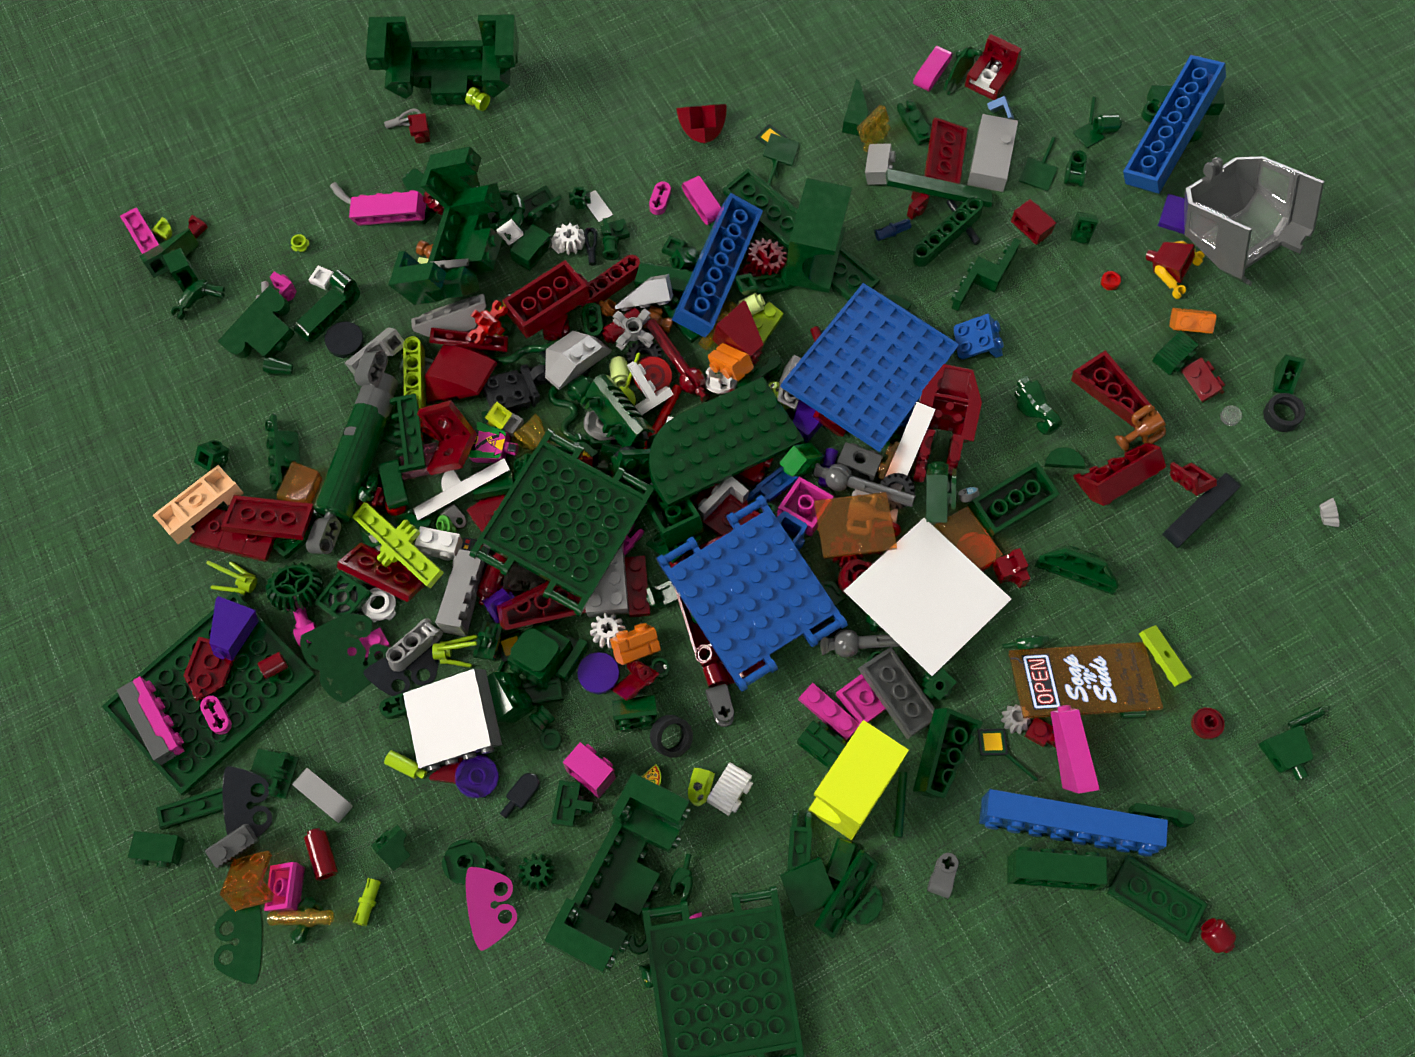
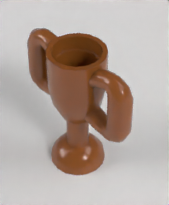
M1146 405L1132 415L1131 421L1135 425V430L1125 437L1117 435L1114 438L1121 449L1127 452L1129 443L1139 436L1142 437L1144 444L1147 442L1154 444L1166 434V428L1164 427L1166 423L1154 406Z

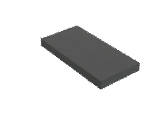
M892 647L858 668L906 739H909L931 723L935 708Z

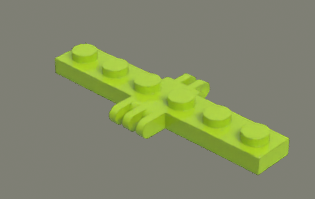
M363 503L352 516L382 544L377 560L382 562L385 567L399 560L430 589L443 575L444 572L412 544L420 535V531L415 529L408 520H403L395 528L368 503Z

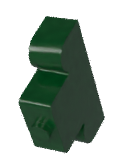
M269 285L217 342L238 358L243 359L249 356L251 347L264 357H274L278 352L286 348L287 342L295 334L291 328L279 319V316L288 314L290 303Z

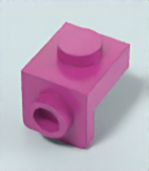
M273 272L270 279L274 287L279 289V293L289 302L297 292L293 283L286 275H279Z

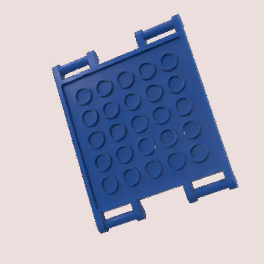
M762 495L738 512L727 515V520L734 530L700 550L695 539L690 537L683 545L664 556L660 555L656 558L742 692L748 689V685L767 673H773L778 670L776 663L769 655L796 638L804 635L810 646L814 647L818 644V641L837 629H843L848 626L847 621L840 614ZM758 508H761L763 513L743 525H740L738 520ZM691 549L693 551V555L670 568L668 565L670 561ZM833 616L835 619L833 623L814 635L811 633L810 630ZM761 660L765 662L766 665L744 679L739 675Z

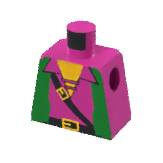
M477 422L475 429L477 437L469 453V458L473 462L496 463L503 458L506 459L507 454L517 455L519 444L511 443V437L507 432L482 422Z

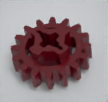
M764 238L760 242L756 239L754 243H750L746 253V260L751 261L750 267H756L755 271L760 269L762 274L765 271L769 275H772L773 271L778 274L779 270L784 268L787 261V253L782 252L783 247H778L777 242L771 243V239L768 242H765Z

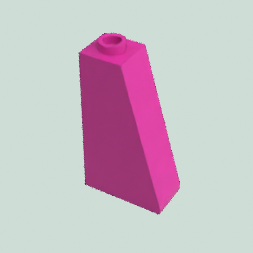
M1070 705L1058 706V710L1051 711L1062 788L1078 794L1099 790L1079 709L1071 708Z

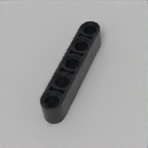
M1227 472L1224 473L1217 480V486L1209 489L1199 497L1162 535L1178 549L1242 485Z

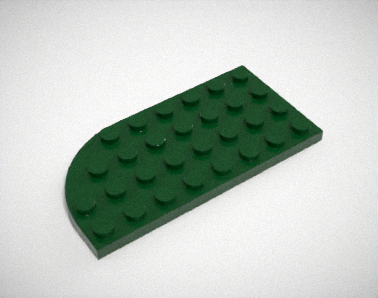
M761 377L669 420L658 431L653 440L649 453V473L657 493L668 508L790 450L794 445L802 444L804 438L781 403L777 401V397L764 377Z

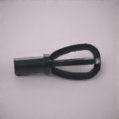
M586 228L584 230L585 246L587 248L589 265L594 266L596 265L597 230L595 228ZM589 232H592L594 235L593 247L589 245Z

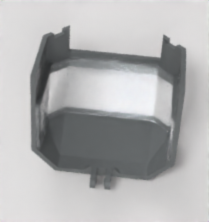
M1264 156L1236 157L1224 165L1220 157H1215L1212 162L1205 164L1203 169L1205 177L1186 188L1184 194L1185 236L1224 273L1252 286V282L1244 276L1246 268L1279 246L1286 247L1299 254L1304 248L1302 243L1307 236L1311 237L1315 231L1325 181Z

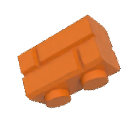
M1173 308L1169 326L1173 330L1213 334L1216 314L1212 311Z
M724 343L708 355L709 366L712 371L722 373L727 379L733 378L739 381L745 376V373L748 374L754 367L749 354Z
M642 623L636 625L632 631L623 630L617 632L616 637L610 639L616 662L625 665L660 651L654 627Z

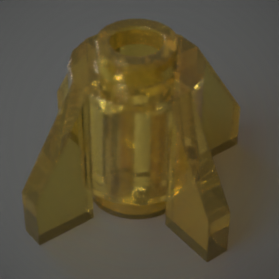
M535 414L514 433L515 436L511 440L519 444V446L533 451L545 435L541 419Z

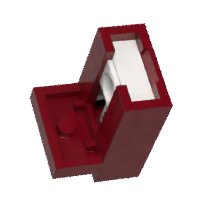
M990 34L982 55L967 74L965 87L992 100H996L1018 69L1022 57L1020 55L1022 48Z

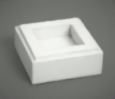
M512 219L497 229V233L508 245L523 236V231ZM504 233L511 234L512 239L508 240Z
M317 266L309 278V282L327 290L331 284L330 277L334 272Z

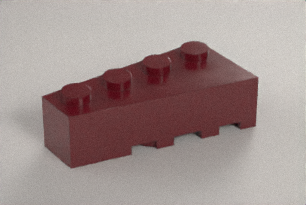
M1106 350L1073 371L1072 382L1134 428L1135 425L1131 421L1132 415L1142 407L1151 405Z
M549 581L497 606L500 626L505 630L576 614H574L572 609L551 598L543 597V593L550 583ZM558 586L554 589V591L578 604L581 601L579 597Z

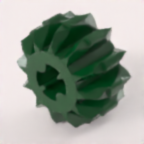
M532 853L531 861L525 857L524 861L527 865H519V869L525 872L518 874L519 879H524L521 883L523 887L529 884V891H533L537 885L539 892L542 891V884L549 888L550 884L547 879L555 880V876L549 873L556 871L555 866H550L552 863L551 858L545 860V855L541 854L537 860L535 853ZM535 868H537L538 870L539 868H541V875L539 877H537L536 875L532 877L534 875L533 870Z

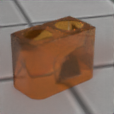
M293 461L277 493V500L312 504L322 481L319 471Z

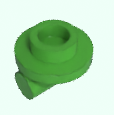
M447 515L438 517L436 522L437 530L457 533L456 527Z

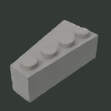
M459 549L458 554L454 556L453 569L435 621L443 633L464 637L468 635L477 599L476 592L486 563L478 558L470 557V551Z

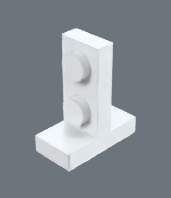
M635 362L626 365L646 397L645 400L635 405L641 415L674 395L667 386L654 393L656 388L651 380H646L644 376L646 372L642 365H637Z

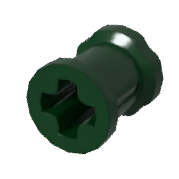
M608 235L603 238L604 251L602 255L604 259L616 260L619 257V252L617 251L618 237Z

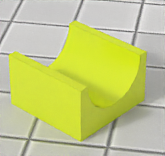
M863 720L815 791L814 796H816V799L808 811L852 840L897 772L909 750Z

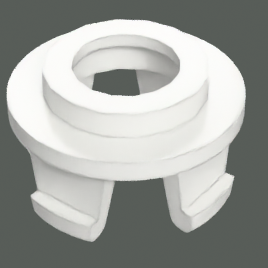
M710 367L706 370L707 379L705 386L709 391L725 394L730 389L737 387V380L733 378L727 379L722 373L715 374Z
M379 588L369 590L373 594L362 606L363 613L370 617L372 622L384 619L390 621L396 615L395 596ZM376 596L385 598V604L380 609H373L370 605Z

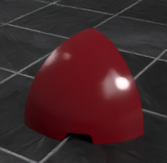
M727 105L676 108L679 122L685 133L697 142L707 143L714 140L722 131L726 119Z

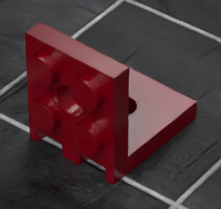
M452 401L420 408L417 415L439 441L427 467L429 474L434 475L463 468L477 437L475 430Z

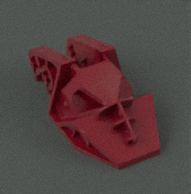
M943 364L922 390L919 403L936 410L918 450L913 481L924 482L932 439L936 431L933 428L952 432L946 464H949L950 475H952L953 469H957L963 443L974 441L982 401L974 371L971 369Z

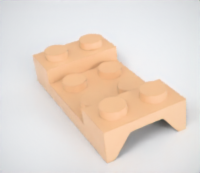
M217 465L153 514V516L174 541L180 544L195 532L191 528L192 525L200 521L201 518L223 501L228 506L233 495L241 496L244 493L223 469Z

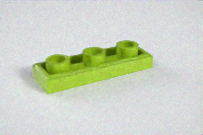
M1156 625L1139 633L1144 645L1148 647L1155 661L1161 666L1174 687L1192 678Z

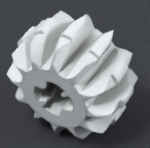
M562 223L561 228H556V233L553 236L555 247L559 248L561 253L567 251L568 255L572 251L576 254L577 249L582 250L585 242L583 230L579 229L578 225L572 226L571 223L568 226Z
M604 613L603 619L597 616V622L591 623L593 629L590 631V634L594 636V643L600 642L601 648L607 644L608 648L611 649L610 639L616 637L617 632L625 630V626L621 625L623 623L621 618L616 620L615 614L608 618V614ZM609 628H611V631L604 633V630L607 631Z

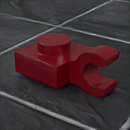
M1035 717L1024 737L1042 747L1047 742L1056 748L1055 737L1052 733L1053 726Z

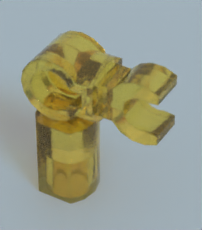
M726 311L722 315H718L713 329L706 338L702 337L698 342L703 349L708 350L714 343L712 338L716 325L728 315Z

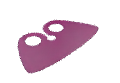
M469 867L466 874L468 914L475 943L483 951L506 935L517 921V913L513 906L502 904L495 909L491 908L493 901L502 902L511 896L513 885L508 877L500 873L478 867ZM499 882H504L508 886V891L503 896H498L494 893V887ZM502 910H509L512 913V919L509 923L503 924L499 922L498 915Z

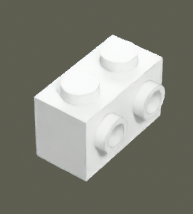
M421 526L419 528L420 535L415 541V546L426 557L433 556L447 561L454 559L463 543L460 534Z

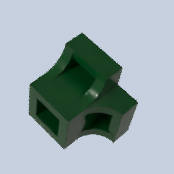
M398 824L390 832L386 830L371 845L376 854L393 871L410 856L403 844L407 834Z

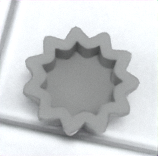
M1331 498L1319 506L1321 520L1324 525L1339 527L1337 506L1334 499Z
M1015 704L1014 707L1007 706V711L1002 712L1004 717L1001 719V722L1005 723L1004 729H1010L1011 734L1015 731L1021 734L1022 730H1028L1031 720L1029 718L1030 713L1025 711V707Z

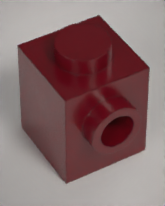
M567 314L543 328L544 339L554 341L569 334L570 326Z

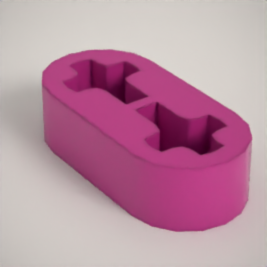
M658 182L654 187L649 201L650 212L654 215H661L666 210L671 196V187L667 182ZM662 189H665L666 191H663V194L660 195V191H662Z
M214 696L205 697L200 704V708L209 727L216 734H226L231 729L232 723L222 702ZM211 702L215 704L213 706L216 711L215 713L208 709ZM218 717L223 721L222 728L218 727L219 724L216 719Z

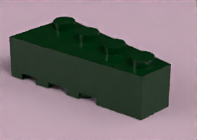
M949 708L934 709L913 791L930 798H945L956 776V770L959 764L963 763L966 757L964 754L969 745H972L975 739L974 735L977 729L981 728L983 722Z

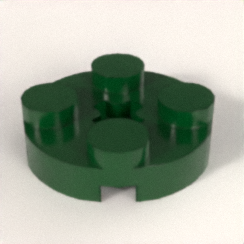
M467 839L458 840L448 847L442 859V868L445 875L452 882L466 885L468 868L478 867L486 869L487 855L484 849L476 842ZM465 856L471 860L467 868L459 866V863L462 862V857Z

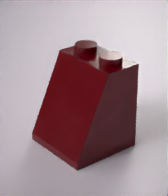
M745 300L716 325L712 338L718 346L724 343L749 354L753 366H756L759 362L758 358L762 355L761 350L764 344Z

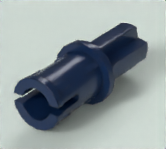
M909 219L894 224L891 222L886 227L876 229L874 231L875 237L878 241L891 236L896 237L898 233L910 229L912 225Z

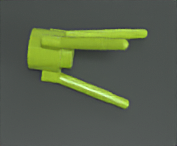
M211 561L206 562L207 565L236 578L235 585L238 586V588L212 585L211 589L228 592L235 591L242 595H246L247 592L252 593L257 585L255 575L248 573L232 561L229 562V565L242 574H236Z
M477 635L433 643V659L440 660V664H452L471 668L472 664L451 660L448 657L452 656V649L477 645L476 641L466 642L477 639Z

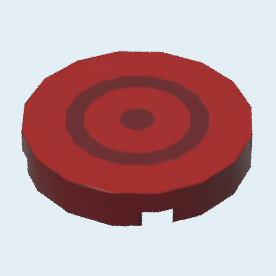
M648 356L638 362L646 372L644 375L646 380H651L656 390L654 393L665 386L669 387L672 380V371L665 360L657 356ZM634 379L635 385L640 389L639 385Z

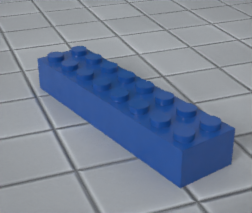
M1190 55L1123 171L1125 184L1158 194L1161 192L1226 78L1224 62Z
M732 193L729 194L719 211L672 321L706 338L715 325L763 210Z
M989 789L982 797L979 824H985V827L988 829L1002 827L1007 828V831L1011 833L1025 831L1034 837L1047 835L1051 836L1050 839L1056 841L1070 839L1074 844L1085 845L1087 842L1093 843L1094 847L1106 849L1110 846L1116 847V850L1119 852H1130V850L1138 851V854L1142 856H1152V854L1158 853L1166 847L1168 820Z

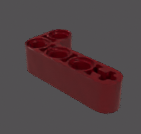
M628 255L590 282L577 273L588 286L589 296L591 297L580 304V306L583 308L591 302L599 305L601 300L605 301L634 281L640 259L636 255Z

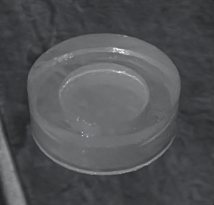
M1230 405L1223 409L1220 418L1224 424L1234 426L1241 420L1242 412L1236 406Z

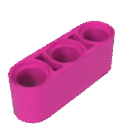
M936 46L917 72L913 84L930 92L949 65L953 53Z
M697 176L682 183L684 194L706 225L714 222L721 207L701 177Z

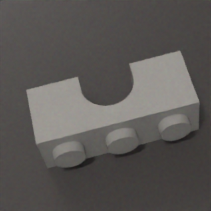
M388 327L344 364L355 376L360 359L365 352L383 351L387 356H393L403 348L404 339L396 329Z

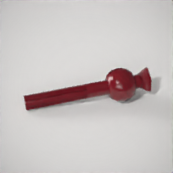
M654 318L647 321L648 323L645 326L681 374L679 378L681 389L689 394L696 393L697 396L701 397L702 402L708 401L710 396L705 394L706 390L703 388L706 383L704 373L700 369L689 367Z

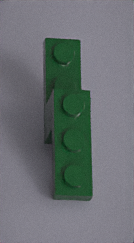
M1014 238L1011 244L1007 243L1003 251L1004 257H1000L996 264L978 256L975 263L971 262L967 270L969 274L967 277L963 276L959 286L961 288L959 291L955 290L952 295V309L959 311L974 283L995 292L1016 255L1021 240Z

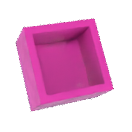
M580 742L563 761L564 767L572 777L596 797L600 798L616 779L615 770L612 768L613 764L604 757L601 760L596 755L597 751L589 744L584 746Z

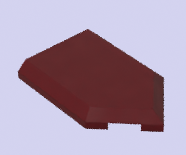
M198 637L184 673V678L196 701L225 686L234 659L231 661L226 658H217L209 644L210 639Z

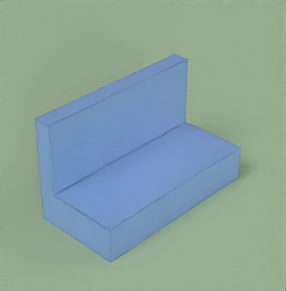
M1005 96L987 103L992 113L1005 108L1008 118L1014 120L1008 99Z

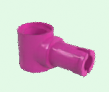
M305 607L304 611L302 609H297L296 613L293 611L296 619V629H293V633L300 647L301 635L317 628L315 623L309 620Z

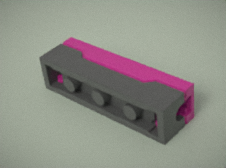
M139 676L134 681L117 689V692L153 761L162 765L184 752L181 745L184 742L179 733H175L172 729L174 723L169 715L164 714L162 709L165 706L159 697H155L153 692L156 689L150 680L146 681Z

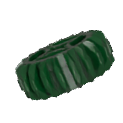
M293 562L291 566L286 564L285 568H278V572L272 573V578L267 579L268 584L265 585L267 598L279 611L284 610L286 613L290 610L296 613L297 609L304 611V607H312V602H315L322 592L323 579L318 570L310 564L305 565L301 562L297 565Z

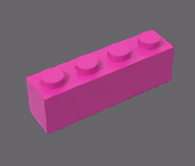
M415 190L404 193L359 195L358 197H351L349 218L358 226L425 220L426 203L423 202V196Z

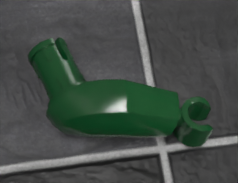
M207 280L196 281L181 295L177 301L180 305L174 306L171 309L172 315L174 316L176 312L180 311L177 318L182 320L185 317L184 308L190 309L197 300L207 295L223 299L225 293L217 291L225 292V287L209 284Z

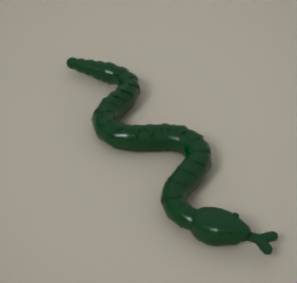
M561 338L543 345L525 346L508 357L492 359L499 365L511 364L527 353L546 351L548 347Z
M553 385L548 393L549 401L555 406L571 410V414L561 423V431L567 439L576 442L575 436L568 432L567 427L577 418L578 407L571 401L557 399L555 395L559 390Z

